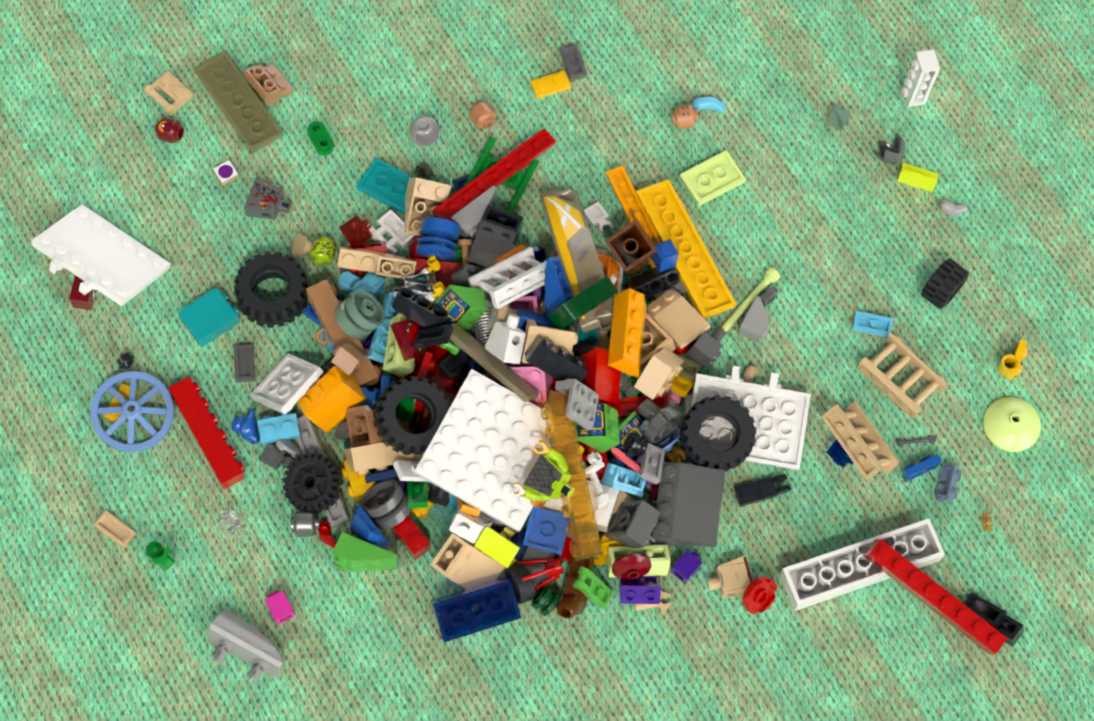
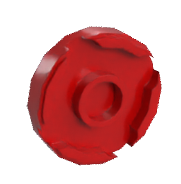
M760 576L754 579L743 594L742 605L744 609L753 615L757 612L762 613L766 611L775 600L776 583L767 576Z

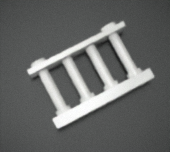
M528 247L468 278L470 288L483 289L490 293L493 307L499 309L545 285L546 261L543 263L536 261L533 248Z

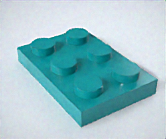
M375 158L356 188L360 192L405 215V196L408 180L414 177Z

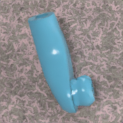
M712 96L699 97L692 101L693 108L697 109L698 112L700 109H711L722 114L727 107Z

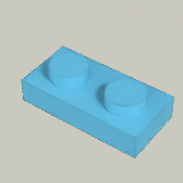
M856 311L852 331L887 338L892 331L894 318Z

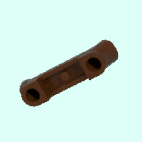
M581 527L575 533L576 547L563 597L556 606L557 613L566 619H571L575 615L581 614L586 607L588 597L579 589L574 588L573 583L578 579L579 568L585 567L592 571L594 559L599 557L600 542L596 539L595 530L590 527Z

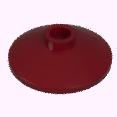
M627 554L615 560L612 564V573L619 579H637L650 571L652 567L651 560L643 554Z

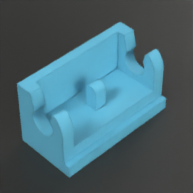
M608 463L601 484L642 497L646 480L640 479V473Z

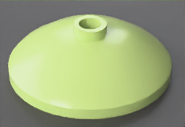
M1003 397L991 403L983 417V428L988 439L998 448L1009 452H1020L1028 449L1036 442L1040 435L1041 422L1038 413L1028 402L1016 397ZM1012 418H1016L1018 422H1014Z

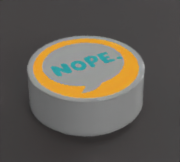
M321 328L316 333V341L319 346L327 348L330 339L324 328Z

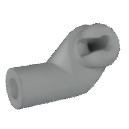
M942 199L939 202L940 209L949 216L967 212L965 203L954 205L946 199Z

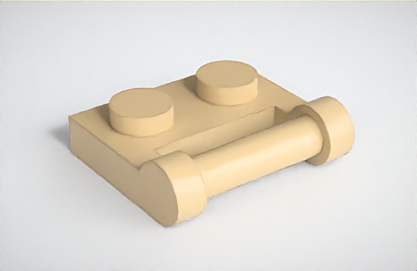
M166 71L154 83L147 85L144 89V93L156 100L170 116L193 97V93L169 71ZM160 89L174 103L170 104L156 91Z

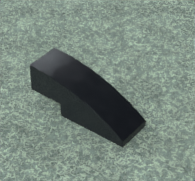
M972 592L963 603L1007 637L1005 642L1014 647L1024 633L1023 624L1007 616L1006 611Z

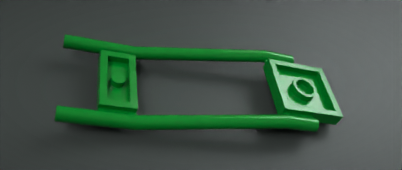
M489 137L464 187L477 178L480 172L481 174L499 161L488 156L496 142L495 138ZM537 159L530 163L525 174L519 171L502 183L516 190L506 211L514 212L539 163ZM472 246L468 247V256L470 254ZM457 247L455 250V259L438 261L462 263V247Z

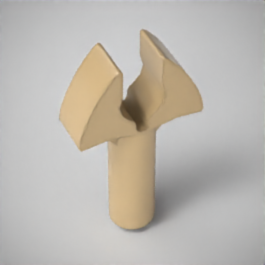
M661 591L660 600L662 598H669L671 595ZM662 602L660 604H634V608L636 611L657 607L660 609V613H663L671 607L673 602L666 604Z

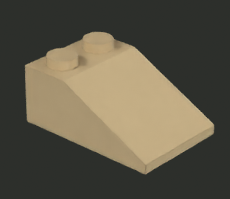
M669 289L646 306V313L673 339L674 344L680 349L711 328L710 324L689 302L673 289Z

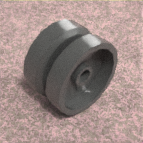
M385 479L369 488L361 500L363 510L376 527L382 530L397 526L409 515L412 509L408 508L407 494L403 492V489L394 479Z

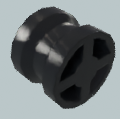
M630 433L624 441L623 449L629 453L633 452L635 456L640 457L647 449V439L643 437L638 438L636 434Z

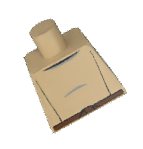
M747 556L739 557L716 567V577L706 579V584L709 591L720 589L722 598L743 597L746 588L753 581Z

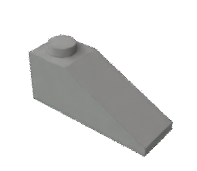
M492 186L451 217V221L461 226L459 235L462 239L476 237L487 206H491L495 199V186Z

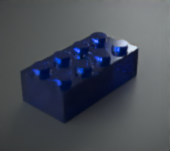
M507 576L430 600L441 639L444 642L521 618L513 586ZM478 605V610L472 611V608Z

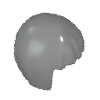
M426 115L418 116L412 122L409 130L412 141L419 146L432 145L437 142L441 135L440 128L435 119Z

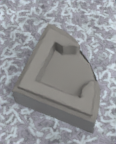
M279 439L276 446L281 451L284 449L291 453L290 457L300 458L302 455L293 440Z

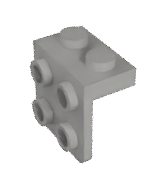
M566 378L563 381H556L555 389L568 397L566 416L586 430H592L599 394L576 379Z

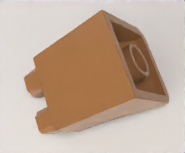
M364 405L346 410L352 448L385 441L383 437L379 438L377 435L378 428L374 427L373 423L375 416H373V410L369 406ZM397 419L398 424L410 433L409 422H401V419Z

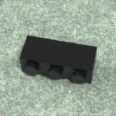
M537 335L525 351L526 362L558 381L572 378L581 382L588 373L587 364L583 358L571 355L566 348L556 346L548 337L543 338Z

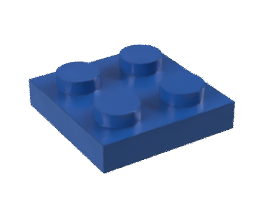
M533 506L523 545L562 555L572 516Z

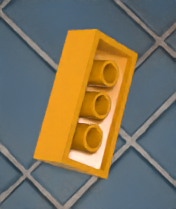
M629 288L616 294L614 298L608 366L639 378L646 301L644 294Z

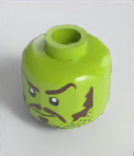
M326 237L314 240L309 253L314 264L324 266V264L332 263L337 250L334 241Z

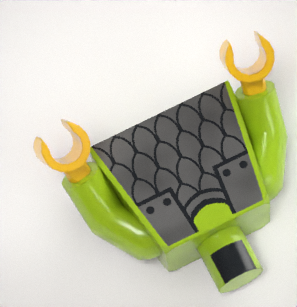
M539 440V443L544 448L539 449L537 446H534L535 452L540 454L523 484L525 488H521L518 483H513V486L519 487V491L516 493L510 491L511 495L519 496L521 494L522 497L533 501H550L551 499H558L561 494L569 498L573 494L574 488L567 484L571 478V473L568 471V465L564 456L553 448H548L544 440Z

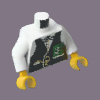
M431 256L427 260L429 267H425L417 275L404 278V288H408L435 303L444 292L445 287L442 282L436 283L435 275L431 273L432 270L437 271L440 269V263L437 258ZM393 287L394 299L399 288L403 287Z

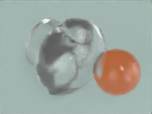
M621 373L620 392L625 389V394L628 398L636 397L638 389L634 387L635 385H631L630 377Z

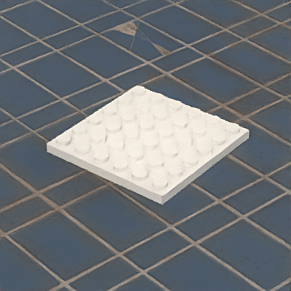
M471 369L413 473L519 532L536 501L533 502V500L524 498L521 494L519 496L511 495L510 491L515 493L519 491V487H515L512 484L518 483L521 488H525L523 484L540 454L535 452L534 446H537L539 449L544 448L539 443V440H544L548 448L551 447L562 453L574 431V427L529 401H522L515 393Z

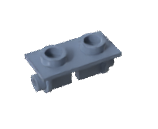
M955 462L953 467L950 464H944V467L941 468L939 481L946 482V484L938 483L935 495L938 502L947 500L950 506H952L953 499L957 497L956 484L961 479V470H959Z

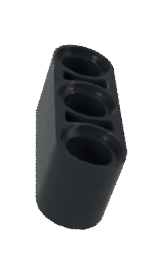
M655 267L629 279L624 287L625 290L631 288L644 294L646 299L678 284L680 273L675 267L659 273Z
M404 287L399 288L392 304V308L425 328L442 326L448 317V312L444 308Z

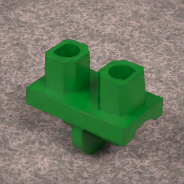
M156 541L150 542L146 546V554L149 558L153 559L150 562L153 566L158 564L165 572L175 563L168 555L171 552L168 547L163 550V546Z

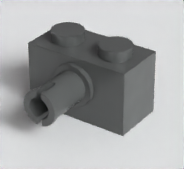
M718 326L711 335L704 331L684 356L702 365L701 369L706 365L710 367L721 355L719 350L723 345L719 342L727 334L726 331Z

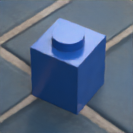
M669 239L655 244L657 252L651 260L659 273L676 267L679 253L672 241Z

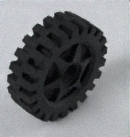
M316 453L303 454L300 456L301 458L294 459V464L290 463L288 467L291 469L289 471H285L287 478H283V482L286 483L283 486V490L286 491L284 493L285 497L289 499L290 504L299 510L312 511L314 513H320L322 510L326 511L329 509L328 506L335 504L334 500L339 499L338 492L342 493L340 485H343V480L340 477L343 476L338 471L340 468L333 460ZM315 479V484L311 487V482Z

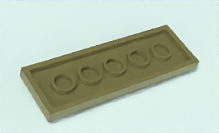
M225 51L194 68V72L251 153L283 136L282 130Z

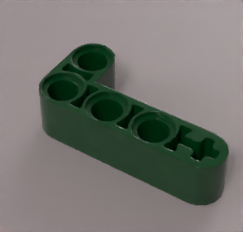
M606 276L563 303L549 314L548 318L555 328L565 329L578 318L616 295L618 290L609 277Z

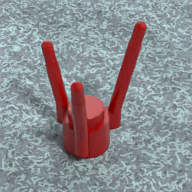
M554 557L514 562V565L519 563L523 565L548 563L544 565V570L522 577V581L546 573L547 576H551L534 587L535 591L554 579L560 578V574L564 573L559 558L554 559Z

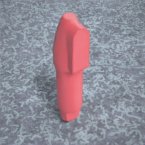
M616 447L610 449L618 460L625 463L632 470L640 472L641 467L627 456L626 453Z

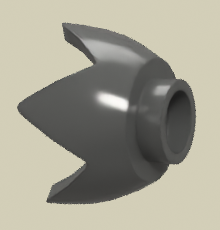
M896 133L893 145L879 140L880 153L876 150L872 152L883 162L894 165L904 158L905 142Z

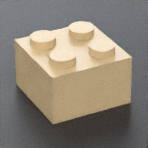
M667 348L662 349L652 356L634 387L652 400L658 396L662 397L673 386L671 382L673 378L678 377L683 370L681 365L684 360Z

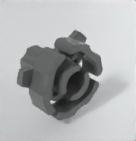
M651 398L646 399L639 405L637 411L646 419L640 426V429L644 430L643 436L651 444L662 441L678 427L677 423L682 421L683 415L675 408L678 404L675 400H672L663 409H660Z

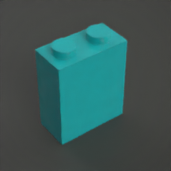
M214 288L178 312L181 322L201 348L240 323L238 310L234 305L230 306L228 304L229 299L223 291L219 292L217 288Z

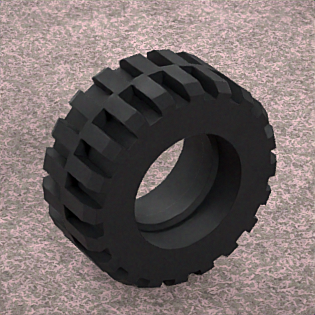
M265 252V255L260 256V254L254 255L255 259L245 261L246 266H241L238 270L239 275L235 277L234 286L238 306H240L243 315H247V319L251 322L256 320V324L259 326L267 324L268 328H273L277 324L279 327L285 326L284 323L287 321L289 323L295 321L294 317H299L303 313L302 308H306L308 299L306 296L308 282L305 271L301 268L300 263L297 260L293 261L292 257L287 254L285 257L282 256L281 252H275V254ZM268 278L282 279L290 286L288 293L283 298L272 302L260 300L254 295V290L260 282Z
M411 376L408 379H399L381 393V396L375 403L376 408L373 410V416H375L373 423L374 427L378 428V437H383L385 440L383 443L387 447L390 445L393 447V451L397 453L401 451L404 455L413 453L418 455L426 451L449 409L448 406L451 405L450 400L444 398L446 394L444 390L439 391L436 388L438 385L435 382L430 384L426 378L417 379L416 376ZM406 398L420 401L428 410L429 425L425 431L419 434L405 431L397 422L396 407L400 401Z
M714 395L712 398L705 397L700 402H696L685 415L680 428V444L684 447V454L690 457V462L694 465L696 463L702 467L724 470L725 472L739 466L750 455L756 442L755 434L757 430L753 424L755 420L753 416L750 417L748 414V408H743L740 405V401H733L729 396L722 398L720 395ZM710 417H722L733 425L736 439L733 446L723 452L713 451L702 442L700 428L702 423Z

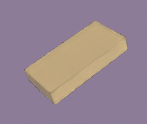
M107 510L93 524L96 529L123 549L137 535L133 529Z

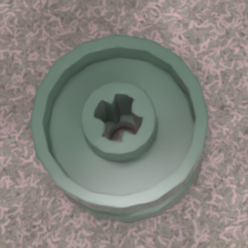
M364 290L354 291L335 309V318L340 328L351 338L357 340L365 339L385 319L384 310L379 301Z

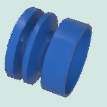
M432 217L422 219L419 233L425 237L418 239L419 245H417L416 252L427 258L435 256L437 260L455 259L457 245L452 241L458 240L461 226L447 219Z

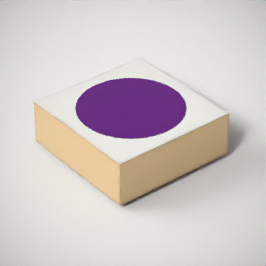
M229 160L213 168L222 186L239 177Z

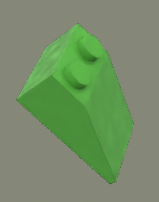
M343 532L332 552L336 568L343 572H347V570L351 572L393 570L399 566L397 554Z

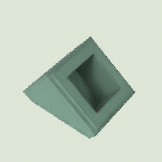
M835 105L826 123L841 132L848 123L851 114Z

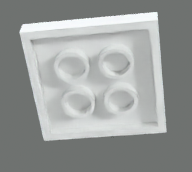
M288 353L250 396L255 401L285 415L305 395L310 386L319 379L323 370L317 365Z

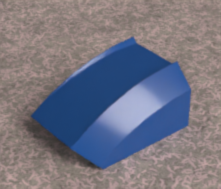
M358 505L353 513L351 532L358 539L383 549L389 544L388 540L363 508Z

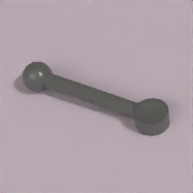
M931 435L929 438L905 441L899 439L897 440V445L901 447L904 444L923 442L933 444L936 442V437Z

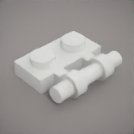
M391 209L377 220V224L380 226L378 230L373 226L368 229V233L372 235L371 238L375 242H385L386 252L392 255L398 254V250L395 248L397 244L403 249L411 242V239L416 237V235L404 233L405 223ZM387 233L392 239L387 241L383 235Z

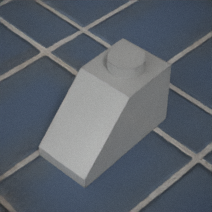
M756 296L738 332L757 343L760 342L761 338L765 339L770 330L767 328L769 319L759 296Z

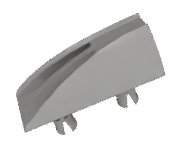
M224 609L209 628L208 642L217 646L210 656L211 661L213 662L218 657L217 664L220 665L227 653H230L252 665V668L245 676L247 681L254 676L253 684H256L263 672L279 679L282 658L277 649L255 627L231 611Z

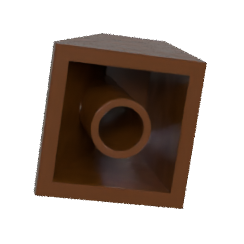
M636 219L605 240L609 249L630 277L645 268L657 252V249Z

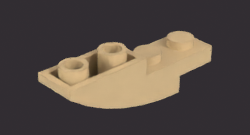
M340 247L337 267L374 272L376 275L404 279L406 276L414 275L416 261L378 251Z

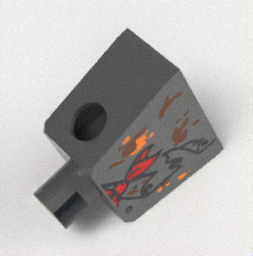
M255 178L244 206L245 216L275 220L279 211L289 213L292 203L283 200L282 189L259 178Z

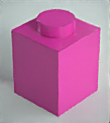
M275 591L267 596L265 603L277 625L295 617L294 611L283 591Z

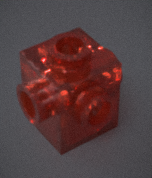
M358 215L339 227L350 245L363 244L373 237L369 232L371 227L365 219L361 220Z

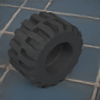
M950 258L944 261L925 284L921 296L940 310L959 292L966 282L969 272Z

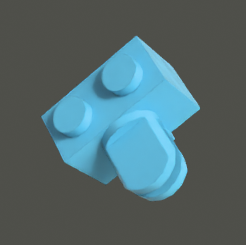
M346 271L340 275L338 287L349 293V296L356 290H364L378 300L384 293L386 280L373 272H368L363 279H360Z

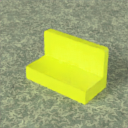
M903 163L897 181L933 192L937 183L938 173Z
M485 527L474 547L506 568L513 566L516 561L514 557L520 549L519 546L490 527Z

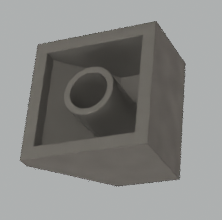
M644 500L622 502L605 537L633 548L644 547L649 542L651 531L657 525L661 512Z

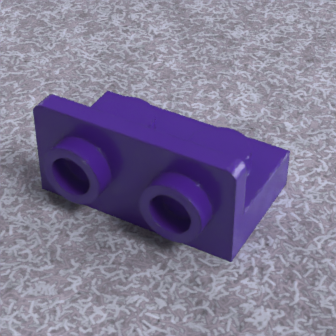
M642 576L633 580L620 579V603L660 604V576Z

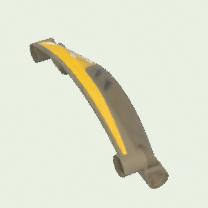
M554 189L539 196L559 259L573 295L576 296L605 278L578 193L571 189H565L560 192ZM612 297L578 318L583 334L599 328L600 331L605 330L607 337H611L614 308Z

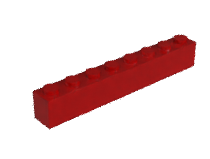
M882 539L874 540L863 554L867 560L986 653L997 654L1007 640V637Z

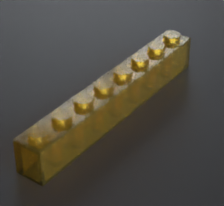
M568 398L545 402L542 405L543 408H541V417L546 421V439L550 440L551 448L564 456L568 465V471L571 473V478L567 484L574 488V492L569 498L562 494L559 498L563 500L562 514L568 523L566 525V533L568 537H571L572 545H570V552L577 562L600 557L603 555L575 424L574 421L566 416Z

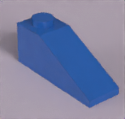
M559 256L546 259L545 305L547 315H549L563 303L574 297Z

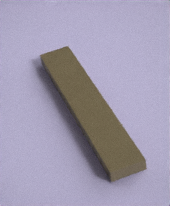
M457 323L450 324L454 328L450 337L451 341L515 393L522 401L527 402L537 398L539 392L496 356L484 349L483 345Z

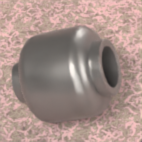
M312 511L296 512L294 517H291V533H295L296 537H312L315 535L316 529H319V517H315Z

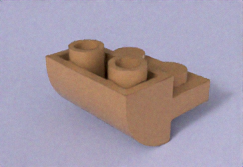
M273 63L264 67L258 64L245 69V79L267 105H275L278 99L293 93L294 88Z

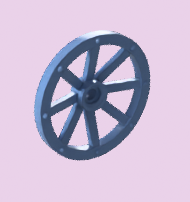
M137 371L123 372L106 380L96 391L90 410L93 427L100 439L108 446L123 452H140L157 445L169 432L174 419L173 401L165 385L154 376ZM125 380H131L129 400L127 401L112 386ZM137 380H142L155 386L138 401H135ZM107 391L123 405L122 407L99 408L101 399ZM158 392H161L167 409L141 406ZM134 407L135 410L133 412H129V408ZM122 413L104 432L98 415ZM142 414L166 415L165 422L158 433L141 416ZM126 420H128V444L120 443L110 438ZM136 420L153 436L151 439L134 444V425Z

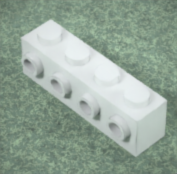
M934 49L920 50L916 52L912 60V65L904 81L905 83L901 88L902 97L906 99L908 107L926 104L940 70Z

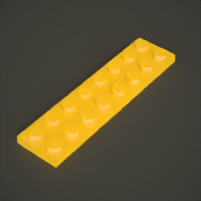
M668 179L637 190L636 195L661 242L670 239L679 253L675 268L680 273V280L697 312L706 319L735 308L736 302L670 180Z

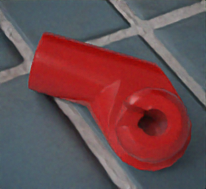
M322 521L318 529L319 539L334 549L338 539L332 536L330 523Z

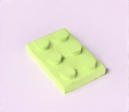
M727 150L679 175L680 180L698 207L746 181V178Z

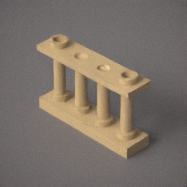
M890 333L885 341L888 345L872 360L864 357L859 362L857 369L913 420L921 411L919 404L935 389L942 393L947 383H945L941 375L932 371L907 348L900 337ZM895 350L902 358L886 373H882L877 368V365ZM909 363L916 371L900 386H896L891 381V378ZM923 376L930 384L918 396L910 399L905 394V391Z
M856 401L843 411L839 405H835L821 417L865 480L871 479L880 470L887 475L900 464L897 457Z

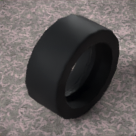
M521 563L509 567L505 571L510 592L519 604L535 598V588L532 579L522 581V577L529 575V572Z

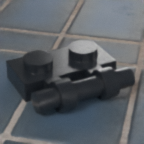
M461 348L456 355L451 353L436 366L448 381L452 378L457 380L453 385L455 391L460 390L468 375L464 376L461 372L462 370L467 368L470 372L473 369L480 374L484 371L483 367L480 364L476 366L473 363L475 360Z

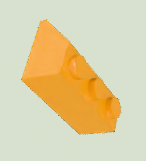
M334 366L297 402L305 417L326 433H330L346 418V410L358 407L366 400V397L353 374L349 376L340 368Z

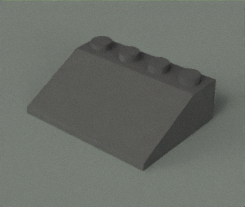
M663 462L656 510L661 513L658 517L657 525L653 528L652 536L659 545L716 547L725 471L685 463Z

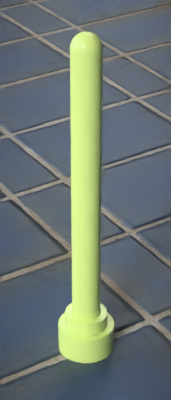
M769 267L765 271L762 282L721 326L722 329L727 332L753 303L756 296H759L769 284L778 281L780 274L774 268Z

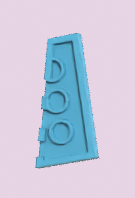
M389 292L385 296L382 305L385 319L375 329L367 358L383 364L390 319L400 314L392 308L394 302L393 292Z

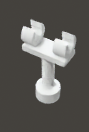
M592 452L587 456L591 466L588 467L585 462L581 464L578 462L574 465V470L578 474V479L590 477L597 493L595 498L597 507L603 508L610 505L613 501L609 493H604L596 471L605 466L604 462H602V457L598 452L595 454Z

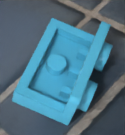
M287 412L285 415L281 414V416L277 417L264 416L261 420H257L262 445L277 442L279 439L289 440L300 437L296 413Z

